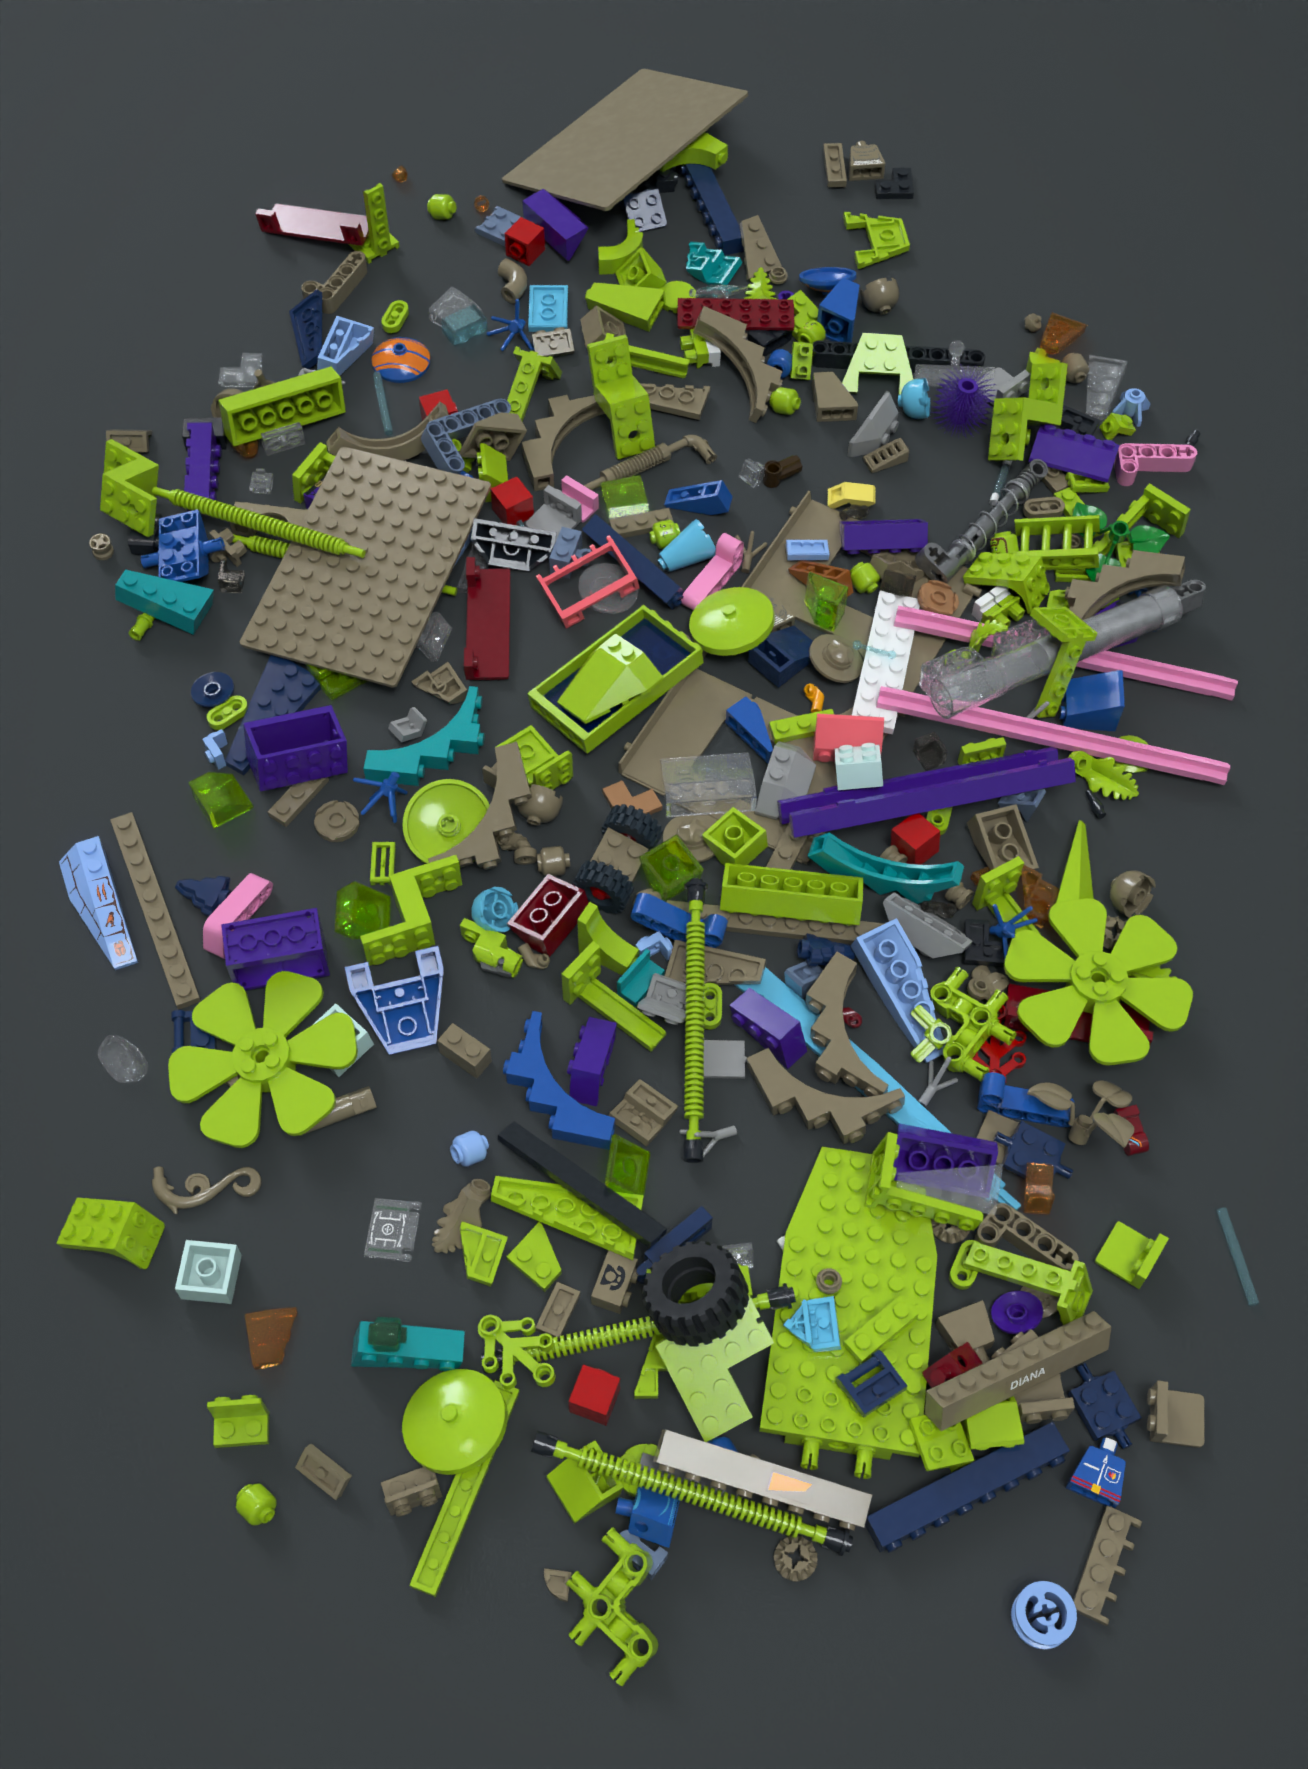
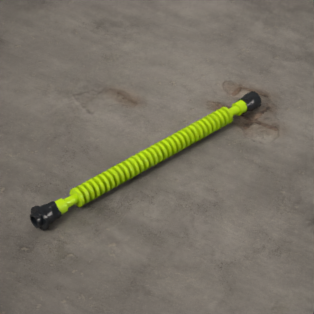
M692 878L684 885L687 891L689 912L691 913V922L686 924V1070L684 1118L689 1119V1130L686 1131V1140H684V1161L699 1163L703 1162V1142H701V1137H695L694 1134L701 1132L699 1130V1119L704 1118L702 1113L704 1112V1107L702 1106H704L705 923L700 922V913L703 912L705 891L708 889V884L700 878Z
M783 1283L781 1287L766 1290L767 1293L758 1294L757 1298H752L755 1307L760 1308V1310L767 1308L776 1310L785 1307L792 1309L791 1303L796 1302L793 1287L788 1288L787 1284ZM647 1316L646 1322H644L643 1318H639L640 1324H637V1320L634 1319L632 1320L633 1325L630 1324V1320L626 1321V1327H624L623 1322L619 1323L620 1328L617 1327V1323L613 1324V1330H611L610 1325H607V1331L604 1330L603 1326L599 1327V1333L597 1328H593V1334L589 1329L586 1330V1336L584 1331H580V1337L575 1332L573 1333L574 1338L571 1337V1334H567V1340H565L564 1335L560 1336V1341L558 1337H553L554 1347L548 1352H544L540 1348H527L523 1350L533 1359L536 1357L537 1362H541V1356L546 1361L548 1360V1354L551 1359H555V1353L557 1358H559L562 1351L564 1356H568V1350L573 1355L575 1354V1348L577 1353H581V1347L586 1352L588 1351L587 1346H589L590 1351L594 1350V1344H596L597 1349H600V1343L603 1344V1347H608L607 1341H609L610 1346H613L614 1340H616L617 1345L621 1344L620 1338H622L623 1343H627V1337H629L631 1342L634 1341V1335L636 1340H640V1334L645 1339L647 1338V1332H649L650 1337H654L653 1331H655L656 1336L660 1335V1332L654 1322L650 1321V1317ZM545 1340L542 1341V1345H547ZM499 1349L495 1350V1357L499 1363L497 1371L503 1369V1350ZM485 1352L481 1353V1360L484 1358ZM514 1357V1365H516V1362L519 1360ZM489 1361L486 1366H493L494 1361Z
M537 1430L531 1449L533 1453L551 1459L554 1456L560 1459L566 1457L579 1461L577 1466L579 1468H582L583 1463H585V1470H588L591 1465V1472L595 1473L596 1468H599L597 1474L602 1475L603 1470H605L604 1476L606 1477L612 1472L611 1478L615 1479L618 1474V1480L622 1481L624 1476L625 1483H629L631 1478V1485L635 1486L636 1482L639 1481L638 1487L642 1488L645 1483L644 1489L649 1490L650 1485H652V1492H655L658 1487L659 1494H662L665 1490L664 1495L669 1497L670 1492H672L671 1498L674 1499L679 1494L678 1500L682 1501L685 1496L684 1502L689 1503L692 1498V1505H696L698 1501V1507L702 1508L705 1503V1509L707 1510L712 1505L711 1511L716 1512L718 1508V1513L723 1514L725 1509L726 1516H729L732 1511V1518L736 1519L738 1515V1520L742 1521L745 1516V1522L747 1523L752 1518L751 1524L756 1525L758 1522V1526L763 1527L765 1523L766 1529H770L772 1525V1531L776 1532L778 1529V1533L783 1534L785 1530V1535L790 1536L792 1532L791 1536L793 1538H797L798 1533L811 1537L812 1541L821 1543L823 1548L836 1551L839 1556H843L844 1552L849 1553L853 1536L849 1535L850 1530L847 1528L841 1530L827 1525V1528L819 1525L813 1527L801 1523V1516H797L795 1519V1514L791 1513L788 1518V1512L784 1511L782 1514V1510L777 1509L775 1513V1508L770 1507L768 1511L769 1507L767 1505H764L762 1508V1504L757 1502L755 1506V1501L752 1500L748 1505V1499L746 1498L741 1503L742 1497L737 1496L735 1500V1495L730 1494L728 1498L727 1492H723L721 1496L722 1491L718 1489L714 1494L715 1488L711 1487L708 1492V1486L706 1485L701 1490L702 1484L697 1483L694 1488V1481H690L688 1486V1479H683L681 1483V1477L677 1476L674 1481L675 1475L672 1474L667 1479L668 1473L666 1472L660 1477V1470H657L654 1475V1468H650L648 1473V1466L644 1465L643 1469L640 1470L641 1464L639 1463L634 1468L635 1462L630 1461L629 1466H627L628 1460L624 1459L621 1464L620 1457H617L614 1462V1455H610L608 1460V1453L604 1452L603 1456L600 1457L601 1451L597 1450L596 1455H593L595 1450L593 1448H590L589 1453H587V1446H584L581 1451L567 1446L568 1443L559 1441L556 1436Z

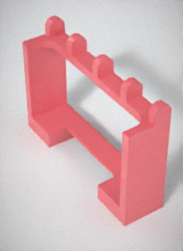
M610 535L606 537L608 543L597 549L593 544L589 546L592 552L577 559L575 554L572 555L573 562L559 569L557 565H554L553 569L555 572L549 576L542 578L540 574L536 575L543 592L566 629L584 619L583 610L613 593L618 592L620 597L623 598L640 588L637 577ZM612 551L626 576L562 611L550 592L548 585L606 552Z

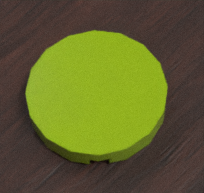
M672 281L660 288L665 290L666 303L663 309L666 311L668 309L673 310V313H677L678 298H696L695 289L686 282Z

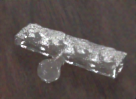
M955 340L949 345V352L952 354L951 366L916 364L914 379L926 378L928 386H940L937 383L947 384L942 379L948 380V384L952 378L957 380L954 375L961 379L959 374L962 377L965 372L966 378L967 370L968 378L969 374L971 378L974 371L972 378L976 377V374L978 375L975 381L983 376L979 381L984 383L980 385H990L984 388L994 389L995 367L975 368L973 366H959L960 355L963 354L965 346L962 341Z

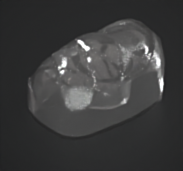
M109 1035L103 1040L98 1049L100 1062L107 1072L119 1083L136 1082L146 1075L148 1070L146 1058L137 1047L123 1037Z

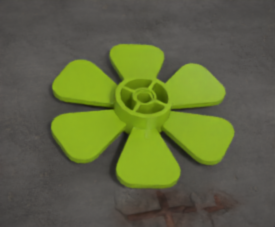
M1089 898L1055 903L1048 914L1049 922L1076 955V961L1033 930H1020L1015 933V938H1012L1004 962L1005 973L1011 979L1018 982H1066L1064 988L1023 999L1018 1007V1019L1046 1046L1060 1047L1069 1040L1084 1011L1093 1014L1089 1053L1097 1063L1117 1065L1137 1062L1147 1056L1150 1048L1149 1041L1120 1005L1121 1000L1165 1031H1178L1187 1020L1193 999V991L1186 981L1179 978H1128L1127 973L1171 961L1177 952V945L1174 939L1148 916L1135 915L1130 917L1111 954L1103 952L1107 912L1102 903Z
M281 971L272 975L266 984L263 1028L256 1029L248 995L245 989L238 983L232 982L222 985L194 1008L192 1020L198 1029L235 1047L233 1052L194 1046H183L174 1051L168 1063L172 1096L181 1103H191L235 1076H240L201 1118V1131L208 1139L235 1148H244L253 1144L260 1132L262 1092H271L278 1122L282 1130L291 1136H299L308 1132L334 1109L336 1097L333 1091L328 1086L296 1072V1064L336 1070L351 1066L358 1054L353 1020L347 1014L333 1013L288 1041L286 1039L321 1002L324 992L317 980L289 971Z

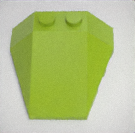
M614 634L590 654L557 703L580 721L587 724L611 712L610 708L620 703L625 705L629 703L628 699L638 694L643 696L649 693L664 678L644 652L617 634Z

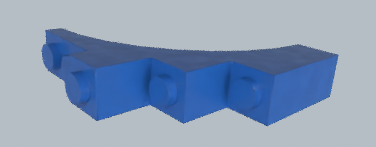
M532 1011L531 1019H526L524 1033L527 1034L525 1040L520 1041L518 1053L512 1052L510 1060H505L503 1074H506L507 1083L528 1087L526 1101L529 1102L530 1111L551 1115L549 1129L552 1130L553 1139L610 1150L615 1131V1118L597 1113L579 1104L565 1093L554 1080L545 1064L541 1050L542 1013Z

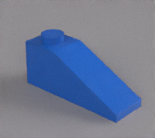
M723 480L669 489L664 505L666 508L714 515L729 512L733 496Z
M744 697L726 710L725 723L769 764L773 747L761 710L757 703L752 702L748 697Z

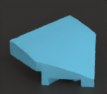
M834 1296L807 1301L804 1299L801 1302L802 1305L792 1318H788L784 1323L786 1329L814 1352L841 1350Z

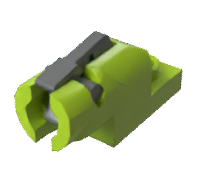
M464 918L460 924L461 935L468 942L475 943L472 950L473 958L476 962L481 963V969L501 976L515 978L522 966L523 956L507 947L506 935L485 930L475 922Z

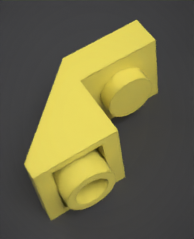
M843 482L828 489L827 506L835 509L850 503L859 511L874 505L875 486Z

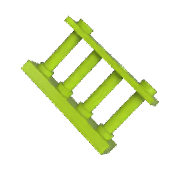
M1099 515L1015 519L1016 536H1021L1020 551H1014V555L1041 556L1046 570L1099 568V549L1093 548V532H1100ZM1072 533H1084V548L1071 549ZM1051 534H1063V549L1050 550ZM1030 535H1042V550L1029 551Z

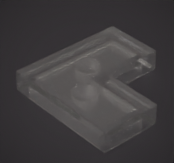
M242 353L240 367H221L218 381L219 387H254L258 382L254 372L257 369H262V353Z

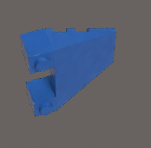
M438 946L415 951L419 976L385 984L373 985L368 962L345 967L351 995L389 1055L434 1045L437 1042L444 973Z

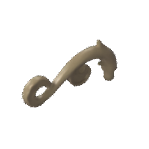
M163 1167L153 1168V1191L156 1197L168 1206L174 1214H178V1208H194L210 1201L238 1176L250 1177V1183L246 1187H241L236 1182L233 1184L234 1191L242 1197L255 1195L261 1187L260 1174L251 1167H243L233 1171L212 1187L205 1175L196 1173L188 1176L185 1181V1188L192 1195L196 1188H200L201 1191L194 1196L183 1197L175 1195L170 1191L174 1190V1187L167 1184V1179L164 1178Z

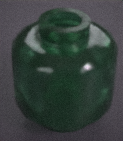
M377 1317L374 1323L369 1324L368 1345H372L376 1352L396 1353L400 1350L401 1343H407V1327H402L400 1318Z

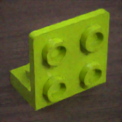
M1118 1221L1095 1259V1263L1140 1289L1169 1238L1160 1233L1154 1241Z
M245 1395L238 1400H231L229 1397L215 1398V1401L207 1402V1409L214 1418L213 1445L215 1448L269 1444V1411L261 1398H258L256 1395Z
M926 1415L912 1417L909 1420L926 1471L950 1467L952 1473L974 1461L961 1422L940 1431Z

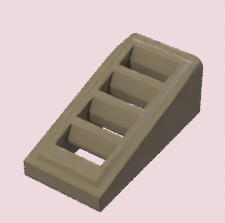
M898 438L863 456V460L871 473H875L907 462L909 449L903 440Z

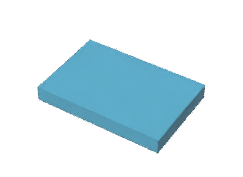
M530 285L529 332L539 330L549 332L559 327L567 329L568 285Z

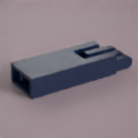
M703 1206L699 1207L644 1253L645 1261L637 1268L638 1283L644 1284L646 1269H650L654 1262L658 1263L661 1260L660 1256L665 1252L668 1254L677 1245L682 1247L686 1245V1242H696L712 1229L713 1217Z

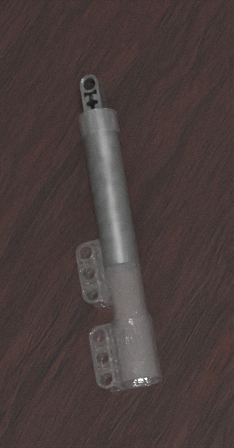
M1190 580L1182 583L1181 586L1173 588L1162 585L1141 594L1136 599L1082 620L1098 634L1095 641H1086L1078 662L1151 631L1157 632L1176 624L1181 620L1182 614L1199 608L1202 605L1206 585L1200 580ZM1031 619L1009 628L1008 631L995 634L991 657L983 658L975 649L962 647L923 663L920 671L919 686L930 697L936 712L941 717L950 719L1000 698L1008 691L1049 675L1062 642L1052 637L1050 632L1038 625L1035 619Z

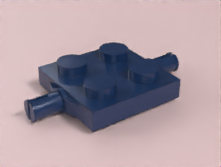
M1023 1121L1018 1123L1016 1131L1011 1137L997 1131L993 1138V1141L1006 1146L1005 1157L1001 1167L1044 1189L1049 1187L1055 1173L1067 1179L1073 1173V1169L1060 1164L1061 1155L1066 1143Z
M1086 1363L1080 1365L1076 1369L1084 1383L1070 1390L1068 1395L1070 1398L1073 1397L1074 1406L1093 1440L1097 1441L1105 1436L1115 1435L1122 1450L1130 1447L1132 1443L1124 1430L1129 1425L1138 1422L1142 1417L1116 1372L1112 1371L1103 1376L1093 1377Z

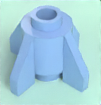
M1132 388L1121 393V402L1113 409L1112 413L1125 414L1133 418L1136 427H1139L1142 422V411L1149 409L1150 402L1143 391Z

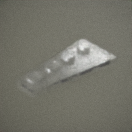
M1089 355L1087 415L1105 421L1126 371L1127 361Z
M1003 1164L898 1173L896 1187L979 1210L982 1213L996 1215Z

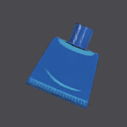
M642 1486V1488L638 1487L635 1501L619 1497L615 1514L631 1517L629 1533L669 1548L680 1502L678 1500L679 1494L674 1499L671 1498L672 1492H670L668 1497L664 1495L665 1490L662 1494H659L658 1488L655 1492H652V1487L646 1490Z

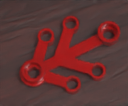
M1004 1005L997 1012L1000 1024L1006 1015ZM1015 1031L1017 1033L1016 1036L1021 1037L1022 1041L1014 1039L1010 1045L1003 1043L1001 1046L999 1039L990 1036V1044L985 1041L980 1048L989 1058V1066L978 1056V1052L972 1059L988 1067L989 1073H999L1006 1077L1015 1068L1020 1069L1024 1066L1026 1056L1021 1052H1016L1012 1055L1010 1061L999 1068L1000 1059L1015 1047L1023 1046L1027 1038L1026 1034L1023 1031ZM1014 1058H1020L1022 1062L1017 1063Z

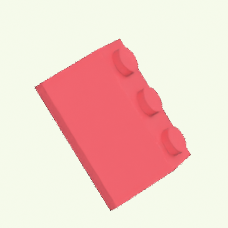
M817 714L813 760L835 762V748H839L842 745L856 747L862 746L865 743L879 744L881 754L884 717Z

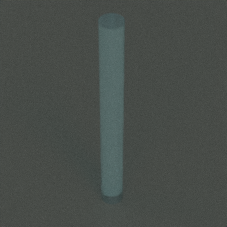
M375 372L373 378L385 435L389 436L392 435L393 431L381 373Z
M1220 1208L1217 1210L1249 1306H1256L1260 1303L1227 1208Z

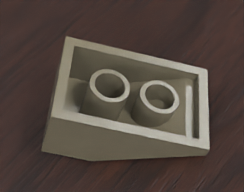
M500 412L473 425L459 454L461 457L477 458V452H481L480 443H485L506 455V461H510L527 429L518 414Z
M1017 804L975 814L967 822L973 842L990 870L1018 856L1024 862L1021 873L1039 868Z

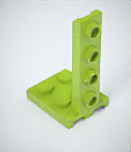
M381 183L370 190L363 191L369 230L363 246L349 244L355 251H361L365 254L368 264L372 263L371 259L377 256L383 257L387 255L388 250L394 247L396 249L400 248L399 241L389 233L384 188Z
M606 333L605 340L613 338L614 334ZM629 345L631 366L680 378L686 377L690 359ZM614 356L607 357L605 363L610 364V361L613 362Z
M516 346L513 354L520 365L507 401L511 405L509 413L518 414L523 422L539 374H542L546 379L553 380V378L560 379L562 371L553 357H544L539 355L538 352L531 350L527 352Z
M321 442L292 474L294 500L300 504L304 501L303 494L325 476L336 457L328 453L327 445Z
M1149 483L1138 501L1134 500L1129 506L1127 513H1122L1117 521L1126 522L1130 530L1144 516L1150 522L1165 529L1169 534L1180 538L1184 534L1191 509ZM1110 531L1104 533L1101 541L1097 540L1093 544V548L1099 549V554L1106 556L1112 545V541L1109 539Z
M1035 607L1032 609L1030 616L1037 621L1038 625L1046 628L1052 637L1062 642L1035 708L1036 710L1046 701H1049L1050 704L1037 717H1055L1086 641H1095L1098 633L1067 607Z
M1019 856L980 876L972 903L977 911L988 906L995 916L992 905L996 904L1003 922H1008L1022 912L1010 895L1017 887L1024 865L1023 860ZM1025 915L1024 917H1022L1021 919H1019L1018 921H1016L1014 924L1019 923V922H1023V921H1026V920H1029V919H1028V917ZM1033 924L1015 929V933L1027 929L1040 934Z
M592 941L562 973L563 1000L571 1005L579 997L609 1021L616 1022L617 1027L651 1052L666 1036V1031L596 979L601 973L600 946Z
M888 1132L872 1153L865 1206L875 1208L877 1204H881L891 1210L909 1212L915 1217L924 1216L934 1219L935 1222L940 1224L948 1223L958 1226L962 1230L974 1231L983 1221V1213L981 1211L891 1186V1182H893L896 1175V1167H893L894 1159L898 1156L900 1146L897 1144L898 1134Z
M973 1242L964 1263L971 1270L1059 1297L1057 1310L1063 1325L1084 1315L1093 1292L1085 1263L1076 1260L1071 1271Z

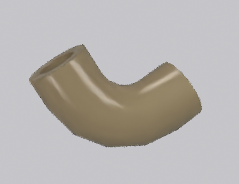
M506 258L502 260L498 268V275L509 281L501 289V293L507 302L514 304L515 300L520 299L526 291L528 278L522 267Z

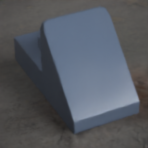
M1038 789L1003 796L999 800L998 805L1000 808L1017 804L1018 810H1020L1025 821L1028 822L1046 791L1045 789Z
M806 961L786 969L784 972L785 984L803 999L823 969L818 965L816 967L809 966Z

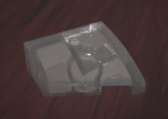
M451 286L428 309L429 320L443 328H447L454 323L465 321L466 316L476 313L477 316L480 315L482 309L464 293Z

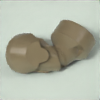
M512 831V835L507 837L496 836V841L500 844L502 850H515V863L528 865L537 861V851L531 847L526 837Z

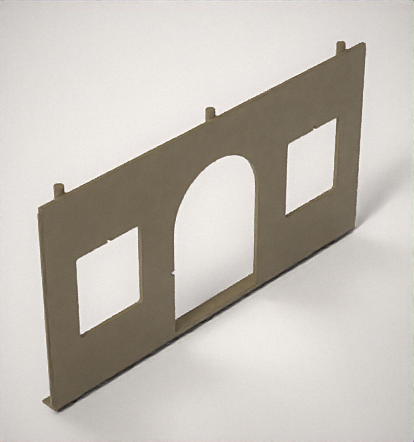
M808 491L797 508L791 507L789 514H791L790 518L742 587L757 590L766 597L773 596L795 615L796 620L827 634L837 635L848 640L856 647L864 661L873 617L840 602L823 598L790 574L788 570L800 560H787L786 540H827L830 554L829 560L806 561L830 566L842 548L840 521H860L811 500V492ZM909 548L901 549V552L891 553L889 549H880V553L887 552L898 558L910 561V567L919 569L915 561V557L919 552H909ZM860 550V552L867 554L871 557L873 556V554H879L868 553V550ZM964 566L947 583L952 587L950 590L958 595V608L951 615L956 618L962 616L973 596L980 597L982 589H979L980 585L964 583L963 576L969 569ZM925 575L915 583L906 586L901 595L917 598L920 587L931 579ZM914 631L902 690L914 693L947 638ZM704 650L702 653L703 659L708 653ZM696 668L668 691L633 743H626L624 747L626 753L619 762V773L621 776L648 789H653L654 792L695 812L707 814L716 821L734 807L766 830L768 848L775 851L789 823L781 824L779 818L775 820L755 814V804L690 772L725 722L726 710L744 697H748L759 706L772 744H774L769 729V722L798 715L758 697L752 699V694ZM853 707L839 715H852ZM897 713L896 720L898 719L899 715L905 717L906 714ZM883 733V741L888 733ZM814 736L784 742L801 747L816 764L808 794L823 792V788L838 786L836 762L813 760ZM827 831L809 835L796 861L807 865L810 860L808 853L813 838L826 834Z

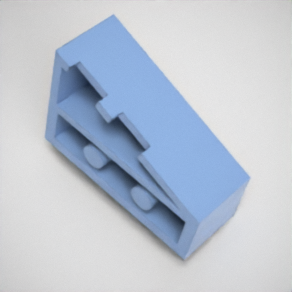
M336 316L318 356L317 370L332 366L340 376L373 344L374 327Z

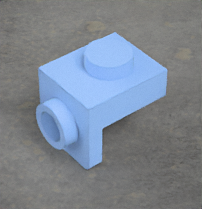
M221 729L210 733L202 739L206 749L204 754L210 764L214 762L218 770L226 766L220 748L228 744L225 733Z
M660 931L649 937L641 938L635 944V947L639 949V956L647 948L650 950V957L661 952L667 961L670 959L673 949L671 941L667 937L664 938Z

